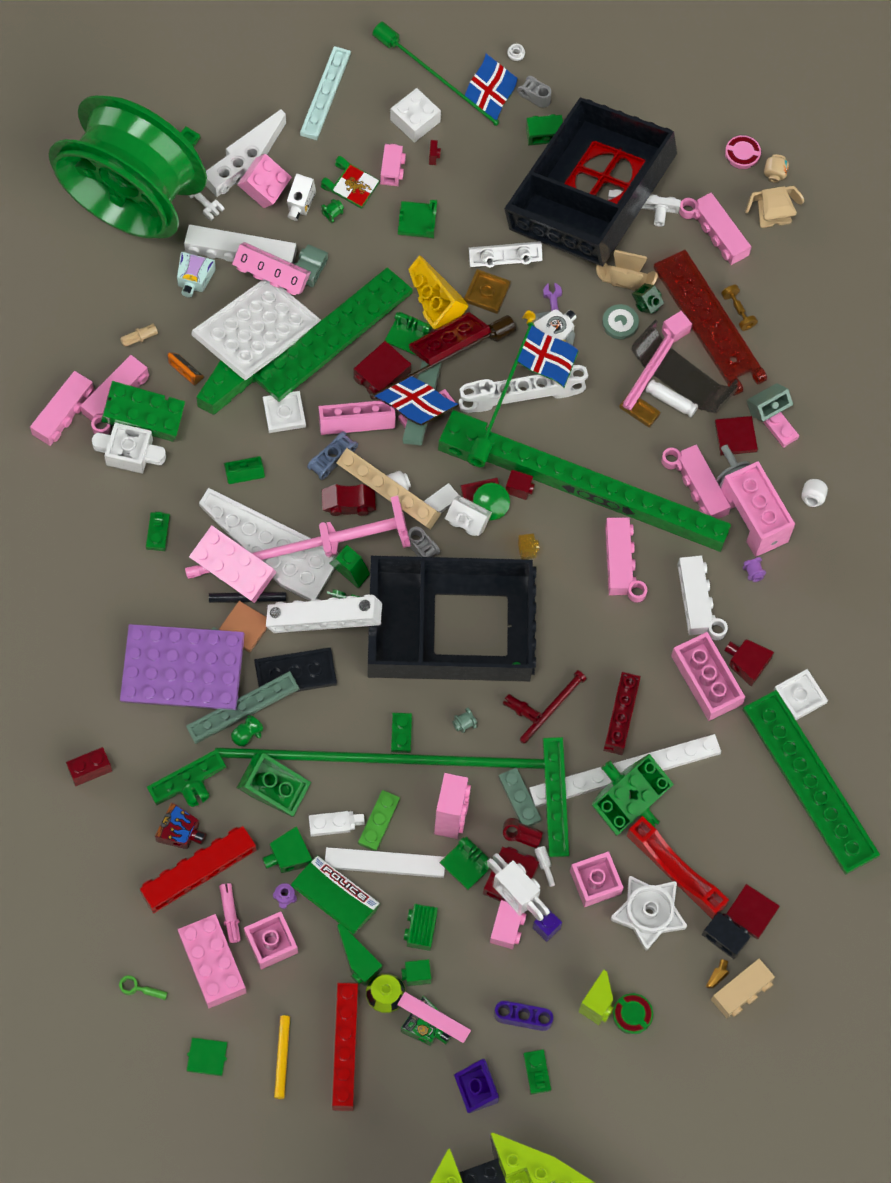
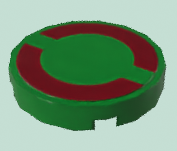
M635 993L625 994L615 1003L613 1021L622 1032L626 1034H640L647 1030L652 1023V1005L642 995Z

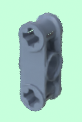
M345 431L341 432L323 451L309 462L307 468L318 474L320 480H324L338 466L336 462L346 448L354 452L358 447V443L356 441L353 442L347 437ZM330 454H335V455H337V456H336V457H330L329 455H330Z

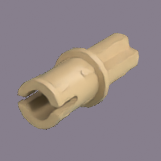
M154 324L141 329L137 328L135 332L121 337L122 345L129 346L139 341L142 343L143 340L157 335L158 331Z

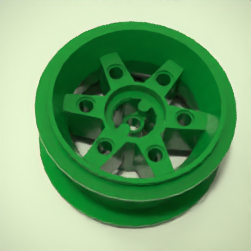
M95 95L85 98L78 107V118L85 131L79 141L71 139L59 140L50 147L48 153L50 164L58 181L67 193L83 208L118 230L142 238L160 239L172 236L179 227L178 215L172 205L176 195L198 194L207 184L206 170L198 153L174 126L156 113L137 103L114 96Z

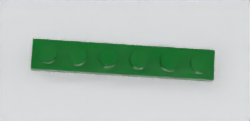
M563 737L543 738L548 856L569 857Z

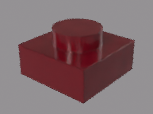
M438 140L430 141L429 165H436L437 158L440 159L441 148L437 147Z

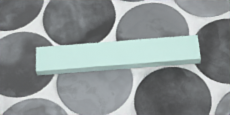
M336 46L333 47L300 131V136L314 140L318 139L351 55L350 50Z

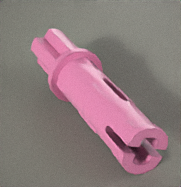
M227 883V886L221 884L219 889L225 916L224 926L227 928L229 942L237 943L241 940L238 927L240 921L236 916L232 884Z

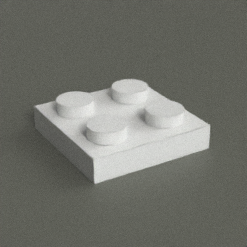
M300 391L289 393L280 402L272 396L263 397L269 433L306 427Z
M808 669L774 687V691H778L795 720L828 702Z

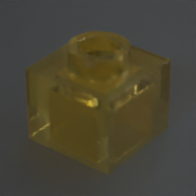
M534 533L519 535L518 547L520 558H536L540 547L539 541L535 540Z

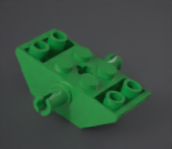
M650 754L646 755L627 767L622 773L617 770L611 760L606 762V766L603 765L601 769L610 778L611 783L599 792L592 803V807L613 833L618 836L639 816H643L654 827L658 825L660 821L657 820L649 808L674 784Z

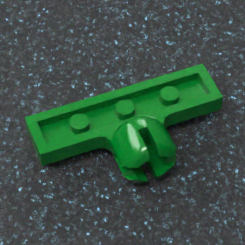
M216 749L147 786V789L156 805L177 794H182L187 804L195 807L199 805L195 796L199 795L203 803L209 798L204 780L227 767Z

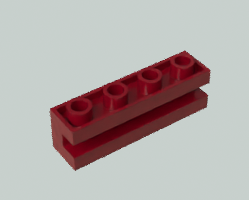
M625 672L621 673L603 751L623 755L641 676Z

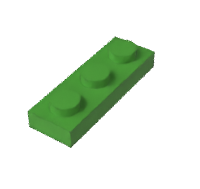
M384 790L381 791L358 841V845L372 851L378 850L398 806L400 797Z

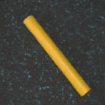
M286 1015L280 1016L275 1099L285 1098L290 1016Z

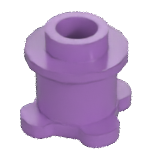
M761 557L747 560L743 563L744 566L742 568L744 571L747 570L748 580L758 582L764 578L763 576L766 574V571L761 567Z
M280 884L273 893V898L279 902L281 909H285L287 905L297 901L295 891L289 884ZM284 892L288 893V895L283 896L281 894Z

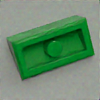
M261 456L224 463L228 484L265 478Z

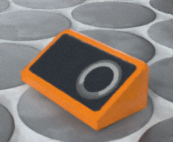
M168 353L169 364L190 383L196 385L204 378L181 355Z

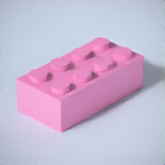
M212 525L189 556L253 603L257 601L277 573L272 567Z
M708 632L673 648L671 657L708 721L743 705L745 695Z
M444 773L436 810L435 835L458 839L459 833L463 834L471 785H468L467 777Z
M216 914L178 929L180 939L208 1009L246 994L245 985Z

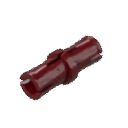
M511 694L505 697L507 702L504 700L503 705L514 710L518 716H524L534 724L538 723L540 719L537 717H541L542 713L529 707L527 702H521Z

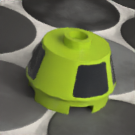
M381 973L369 981L366 988V998L374 1010L390 1013L400 1007L397 1004L404 992H406L403 981L397 976L390 973Z

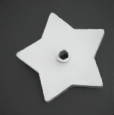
M630 876L628 879L627 901L612 915L611 921L633 929L645 951L652 946L662 933L685 930L687 924L674 906L677 882L674 881L655 886L648 885ZM646 910H652L653 914L647 913Z

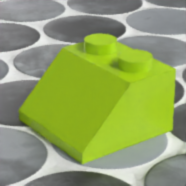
M602 971L582 1001L578 1011L597 1025H600L601 1021L606 1022L614 1008L611 1006L613 996L607 971Z

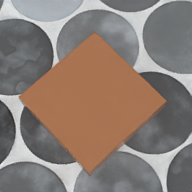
M239 601L219 630L244 632L243 649L250 653L267 630V617Z

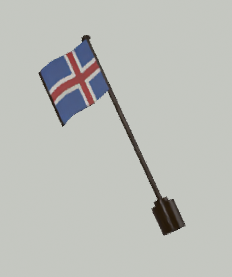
M509 315L496 320L488 325L490 326L491 333L483 338L470 343L468 346L461 348L435 364L423 367L374 394L371 393L370 398L372 400L378 399L391 406L413 423L420 426L459 406V404L445 398L431 386L416 379L414 376L488 337L491 340L498 341L516 331L514 321Z

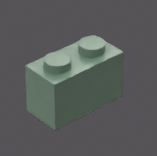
M778 383L746 400L751 416L762 422L793 405L789 389Z

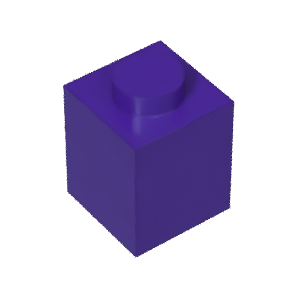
M550 910L547 916L543 915L544 918L541 921L536 919L533 924V929L546 942L562 926V921Z

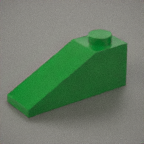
M338 924L337 929L352 973L351 977L358 985L362 983L366 986L374 976H377L382 971L383 965L345 927Z

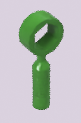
M124 976L119 982L120 990L125 995H132L137 990L142 991L143 994L166 1000L168 992L147 986H138L137 980L133 976ZM126 980L134 981L135 987L130 991L123 989L122 984Z

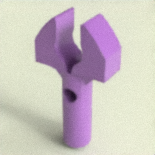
M554 283V294L549 291V284L543 289V298L550 299L551 311L558 310L557 298L562 296V289L556 283Z

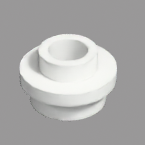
M513 44L508 48L507 54L511 60L519 61L524 58L525 50L522 45Z

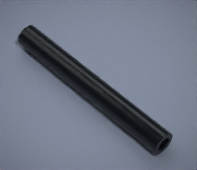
M262 592L256 602L286 601V592ZM209 593V603L252 602L240 593Z

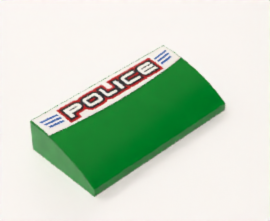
M318 855L291 884V887L352 934H355L376 913L380 905L378 901Z

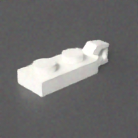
M353 811L309 815L310 834L312 837L348 833L350 830H355V826L365 825L364 814L353 815Z

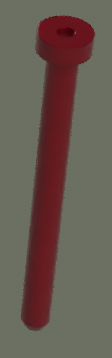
M576 670L573 674L574 678L544 710L542 716L538 717L540 719L538 723H533L520 737L522 744L526 743L580 682L584 683L587 680L582 672Z

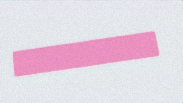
M404 992L397 1004L462 1043L465 1042L471 1032L467 1027Z

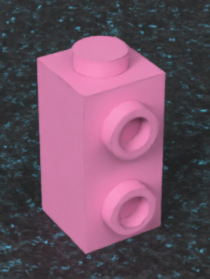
M385 144L380 184L398 186L399 179L403 180L404 169H401V164H405L406 154L403 153V146Z

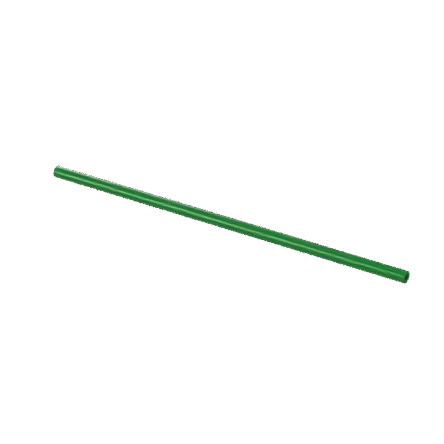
M215 748V750H218L221 758L252 759L254 754L264 753L274 760L544 769L543 759Z

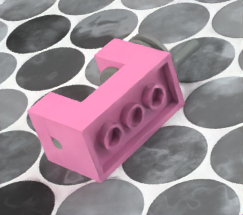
M728 445L721 447L731 467L724 470L716 480L731 506L730 509L737 508L750 530L746 542L754 556L757 557L788 543L795 523L759 461L750 464L748 461L738 463Z

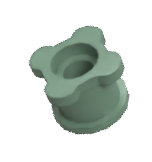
M469 708L465 709V713L454 716L452 723L456 731L464 733L470 727L473 729L477 728V721Z

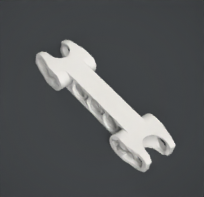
M573 365L565 388L541 375L511 379L507 389L509 393L505 394L502 404L547 396L565 398L580 394L586 389L587 369L582 365ZM576 370H580L583 372L584 376L574 377L573 373ZM485 379L463 385L459 389L461 396L459 399L460 411L472 413L491 410L493 406L498 404L502 394L501 391H503L507 380L493 382L492 380ZM581 383L582 387L580 389L572 387L575 384ZM543 384L545 387H539L537 385ZM524 387L527 390L522 391L519 388ZM466 389H472L474 391L473 393L468 395L464 394V390ZM473 401V406L467 408L463 406V402Z

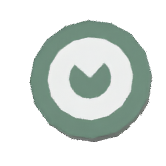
M623 304L613 305L608 308L602 320V325L607 335L619 340L633 336L639 324V318L635 310Z

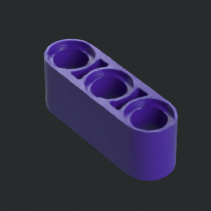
M501 1001L494 1010L495 1019L503 1024L546 1031L553 1022V1014L546 1008ZM501 1008H505L508 1010L509 1014L507 1016H501L498 1013V1010ZM520 1012H526L529 1015V1018L527 1020H522L519 1018L518 1014ZM540 1016H546L548 1017L549 1022L546 1024H542L539 1022L538 1018Z

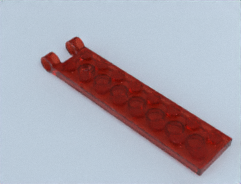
M683 250L655 263L653 268L679 309L692 323L691 328L727 382L731 394L735 396L743 392V386L737 377L750 371L756 384L766 381L767 375L764 369L761 368L687 251ZM735 357L737 361L732 362L730 358Z

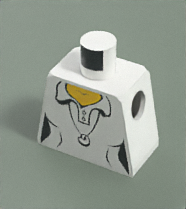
M296 174L287 199L290 210L288 214L289 219L298 221L300 214H307L316 194L314 179Z

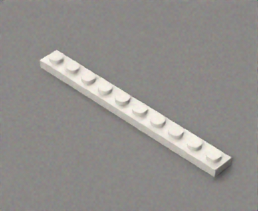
M715 734L616 762L613 765L622 773L627 767L650 754L664 771L721 754V749ZM601 767L565 777L566 799L605 788L611 783V780ZM545 783L529 787L535 807L546 805Z

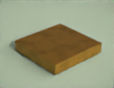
M477 269L464 300L468 304L498 314L511 281Z

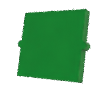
M192 1038L190 1052L187 1053L189 1058L186 1071L222 1076L224 1063L227 1061L225 1056L228 1043Z

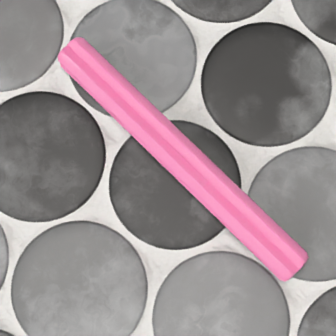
M665 336L623 402V407L627 410L633 408L673 345L674 339L672 337Z

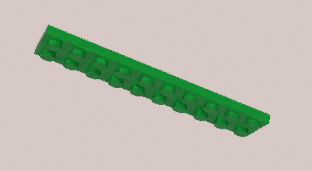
M387 267L312 327L294 345L260 369L253 376V380L280 402L413 293V289Z
M775 690L743 707V712L844 874L847 875L878 858L880 853L778 691Z

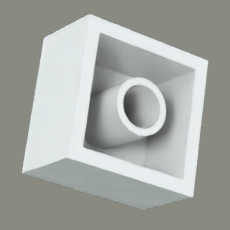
M416 88L390 109V120L415 143L440 123L441 110Z

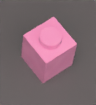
M680 311L663 322L662 333L664 337L670 336L676 342L690 333L692 323Z

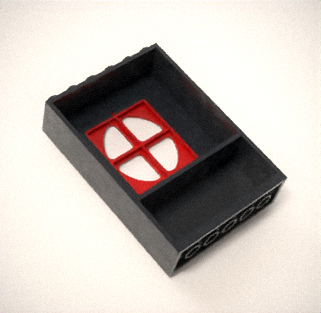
M580 97L505 206L504 210L509 230L603 267L676 157L677 148L674 131L658 126L653 122L644 121L637 116H631L620 110L617 111L606 105ZM598 155H614L604 172H598L584 166L587 161ZM620 159H626L632 167V178L629 182H624L610 176ZM579 173H584L598 179L590 193L576 189V177ZM604 183H610L624 189L621 194L610 200L596 196Z

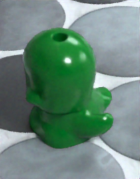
M248 715L245 723H241L232 731V741L242 747L250 742L253 735L260 739L263 725L255 717Z

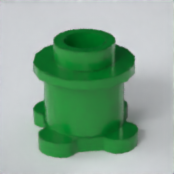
M332 199L331 203L327 206L325 204L321 205V212L330 223H334V218L344 213V206L339 200Z

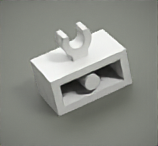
M457 496L453 499L445 519L452 526L461 527L472 536H479L484 532L492 512L461 496Z

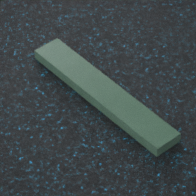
M422 360V364H421V368H420V369H422L423 367H425V366H427V365H429V364H427L425 361ZM442 362L420 373L418 380L436 389ZM407 420L403 444L422 445L427 423L420 426Z
M289 671L238 698L237 710L217 709L186 725L194 743L197 744L241 721L248 715H252L299 690V687Z

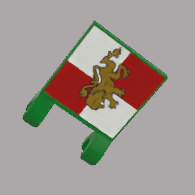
M338 156L335 166L343 169V173L335 184L324 177L320 187L326 191H331L362 209L380 180L350 164L342 156Z

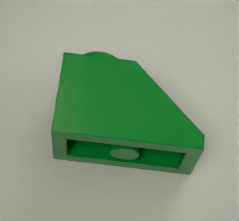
M348 545L340 549L329 563L357 588L370 575L362 557Z

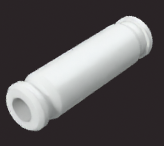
M654 379L646 387L645 391L647 393H651L655 398L683 414H687L689 417H693L698 408V404H694L691 400L663 384L655 382Z

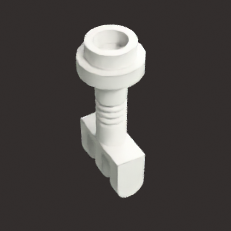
M201 193L188 195L190 198L195 197L205 207L203 214L210 221L214 219L210 212L218 216L219 211L222 212L225 209L217 200L211 203Z

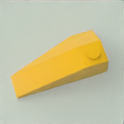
M419 255L408 270L413 285L417 288L419 303H422L425 319L433 329H438L462 316L469 305Z

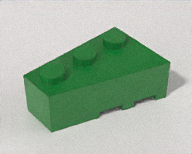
M220 360L197 395V406L215 415L230 403L232 398L245 391V388L252 382H256L253 380L255 374L244 380Z

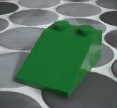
M256 753L236 788L250 797L293 817L311 782L268 755Z

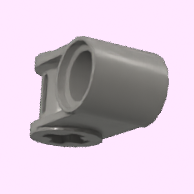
M527 76L526 82L517 89L521 97L531 101L538 107L545 108L551 103V88L533 76Z
M415 526L410 528L408 531L410 548L417 557H433L435 554L441 553L437 544L430 539L421 527ZM413 535H417L420 537V539L413 540L411 537Z

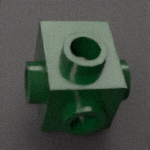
M644 283L632 293L636 301V307L641 312L655 313L664 304L661 298L662 294L655 285Z

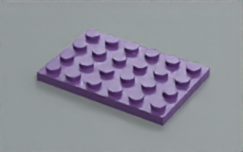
M129 624L120 701L237 710L245 633Z

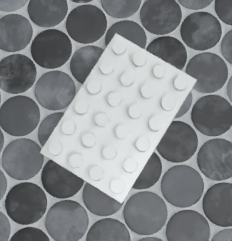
M263 279L193 329L191 335L241 378L247 380L294 345L321 319L281 286L280 288L270 285V281Z

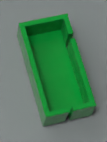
M112 381L101 422L110 425L119 423L150 430L153 437L174 442L185 401L172 397L166 400L165 395Z

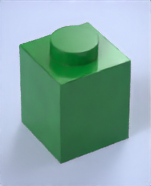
M429 959L405 962V968H401L402 981L406 980L407 986L431 984Z

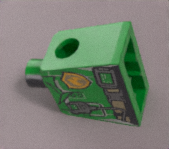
M423 996L420 1001L439 1011L426 997ZM412 1013L401 1027L403 1034L429 1046L432 1045L436 1038L446 1045L452 1037Z

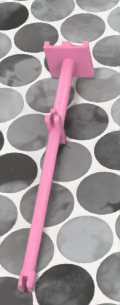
M394 496L391 497L394 518L340 531H335L331 522H322L319 525L320 537L257 551L252 554L260 560H265L323 546L326 556L332 557L337 555L338 543L393 529L398 530L403 548L410 547L411 545L399 497ZM201 565L185 568L188 579L211 573Z

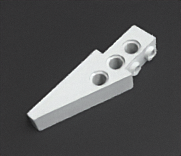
M282 109L227 147L226 157L206 171V187L216 197L225 194L233 185L238 184L256 157L268 154L286 124V114Z

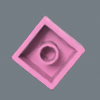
M263 154L255 158L237 185L259 205L266 208L276 202L292 177L267 154Z
M609 852L571 865L570 873L584 907L622 894L623 885Z
M281 911L244 927L246 938L261 970L298 954V947Z

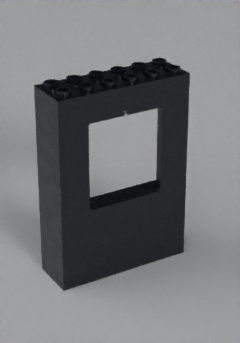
M371 555L370 595H374L382 603L381 624L369 626L368 678L530 682L531 675H535L536 566H533V560ZM435 596L507 597V626H511L507 627V655L435 654Z

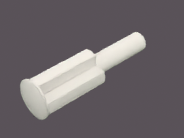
M538 847L534 851L540 868L545 871L549 886L553 887L555 882L550 870L551 862L546 847Z

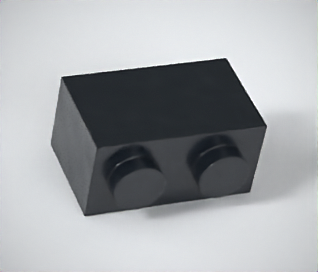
M718 912L704 929L702 936L734 960L751 936L748 935L749 932L744 927L735 925L728 915Z

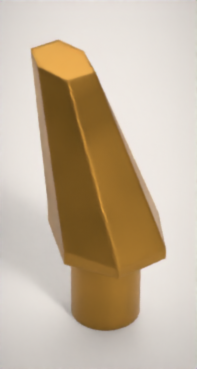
M720 960L719 968L714 969L706 985L707 988H714L729 974V971L726 970L727 960Z

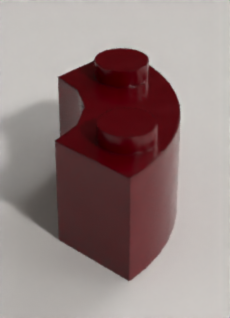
M364 484L357 486L332 485L322 489V509L325 512H329L332 516H339L341 514L368 515V512L376 510L375 490Z

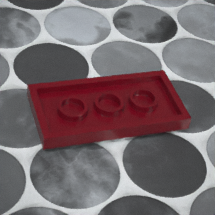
M467 312L410 343L409 348L410 351L427 364L432 365L491 333L490 326L472 313Z

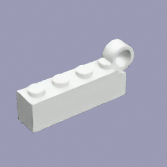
M702 556L679 558L677 566L688 634L699 635L708 632L713 640L723 639L727 633L728 626L724 620L712 615L713 599L708 594L710 582L709 579L706 580L705 573H707L706 562H703ZM714 625L721 626L723 632L717 634L713 632L711 627Z

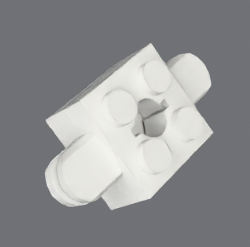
M115 423L111 435L96 433L92 437L94 450L105 453L104 457L107 466L143 474L146 463L162 465L166 460L165 449L161 446L152 445L153 437L150 430Z
M497 853L493 855V859L487 860L488 866L496 874L493 887L519 916L529 910L538 921H541L544 918L543 915L547 916L550 913L549 909L539 899L540 885L535 879H530L525 874L526 870L520 863L516 864L512 861L507 864Z

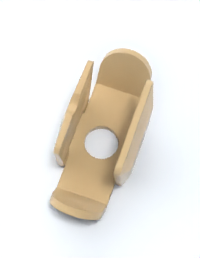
M783 186L753 192L748 200L745 213L748 214L753 201H758L761 228L773 227L774 224H790L792 222L791 217L797 214L790 197L800 205L804 203V197L795 186Z
M614 250L616 267L610 266L607 263L603 267L600 265L596 266L597 275L602 282L611 283L614 287L618 286L633 291L644 283L654 285L658 277L655 271L648 274L640 272L647 260L646 256Z

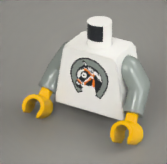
M557 309L541 313H533L527 310L522 318L528 320L527 324L533 322L535 327L545 334L573 346L575 326L572 322L576 319L573 311L568 310L563 315Z

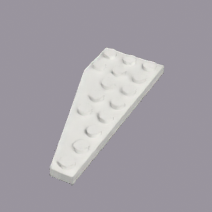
M210 488L207 489L199 502V506L237 544L250 553L311 539ZM323 546L262 560L277 572L273 579L281 587L309 601L318 599L335 570L329 564L335 555L327 557Z

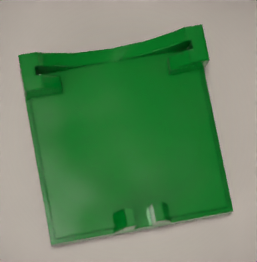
M430 200V204L401 201L398 235L434 238L437 200Z

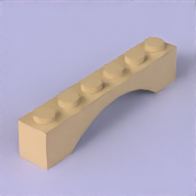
M346 448L336 464L390 502L391 497L398 496L402 510L430 530L440 517L441 513L348 448Z

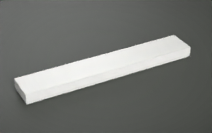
M326 847L325 862L337 870L444 878L445 868L439 863L444 858L441 856Z

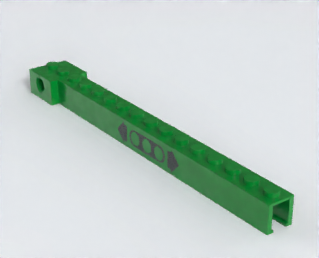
M453 410L439 439L438 451L467 461L474 440L485 436L488 423ZM491 431L487 439L490 440L492 449L486 462L509 471L515 470L531 475L535 481L721 552L731 527L730 523Z

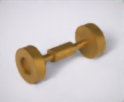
M736 284L730 285L721 292V295L725 300L733 299L734 307L738 314L743 317V320L739 323L741 330H749L758 321L754 315L748 317L745 315L744 307L740 300H737L735 297L740 292V289Z

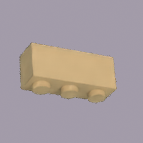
M758 959L714 994L711 1001L726 1019L731 1015L735 1017L743 1010L741 1007L744 1004L748 1003L750 1005L758 998L757 994L760 991L765 993L773 986L772 981L775 976Z

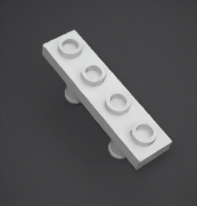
M609 190L608 200L615 198L623 191ZM651 194L641 209L655 210L654 225L662 227L665 224L666 212L679 213L681 200L674 197L664 198Z
M541 241L469 248L470 267L486 266L491 268L494 265L529 264L542 261Z

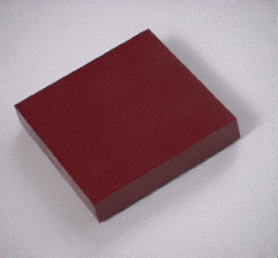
M752 416L715 419L720 456L724 455L721 447L724 445H728L732 454L754 453L758 451Z
M746 884L726 915L733 920L732 922L735 925L744 927L751 936L758 940L780 906Z

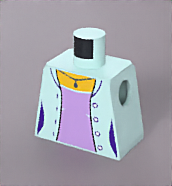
M181 252L177 281L178 286L183 287L181 292L183 296L192 297L194 291L203 292L216 270L215 260Z

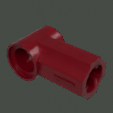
M508 818L504 822L503 836L506 840L518 841L534 848L539 846L543 831L524 825L516 818ZM515 827L517 831L509 832L507 828Z

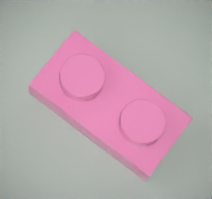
M781 412L763 421L783 448L799 438V434Z

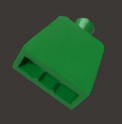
M297 827L271 842L270 850L272 854L262 858L266 869L278 865L281 873L305 868L312 861Z

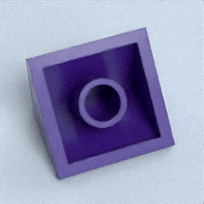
M481 1059L454 1074L468 1113L498 1103L499 1096L485 1059Z

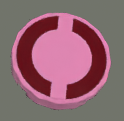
M739 135L733 137L725 149L726 159H728L733 167L738 169L751 168V166L758 163L761 156V148L758 142L749 136Z

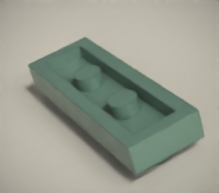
M517 767L500 774L498 778L519 822L527 826L541 822V817Z

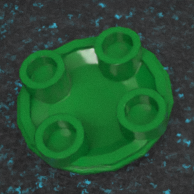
M487 483L479 487L473 494V503L492 512L489 518L492 521L500 519L506 514L510 506V497L506 489L501 485Z

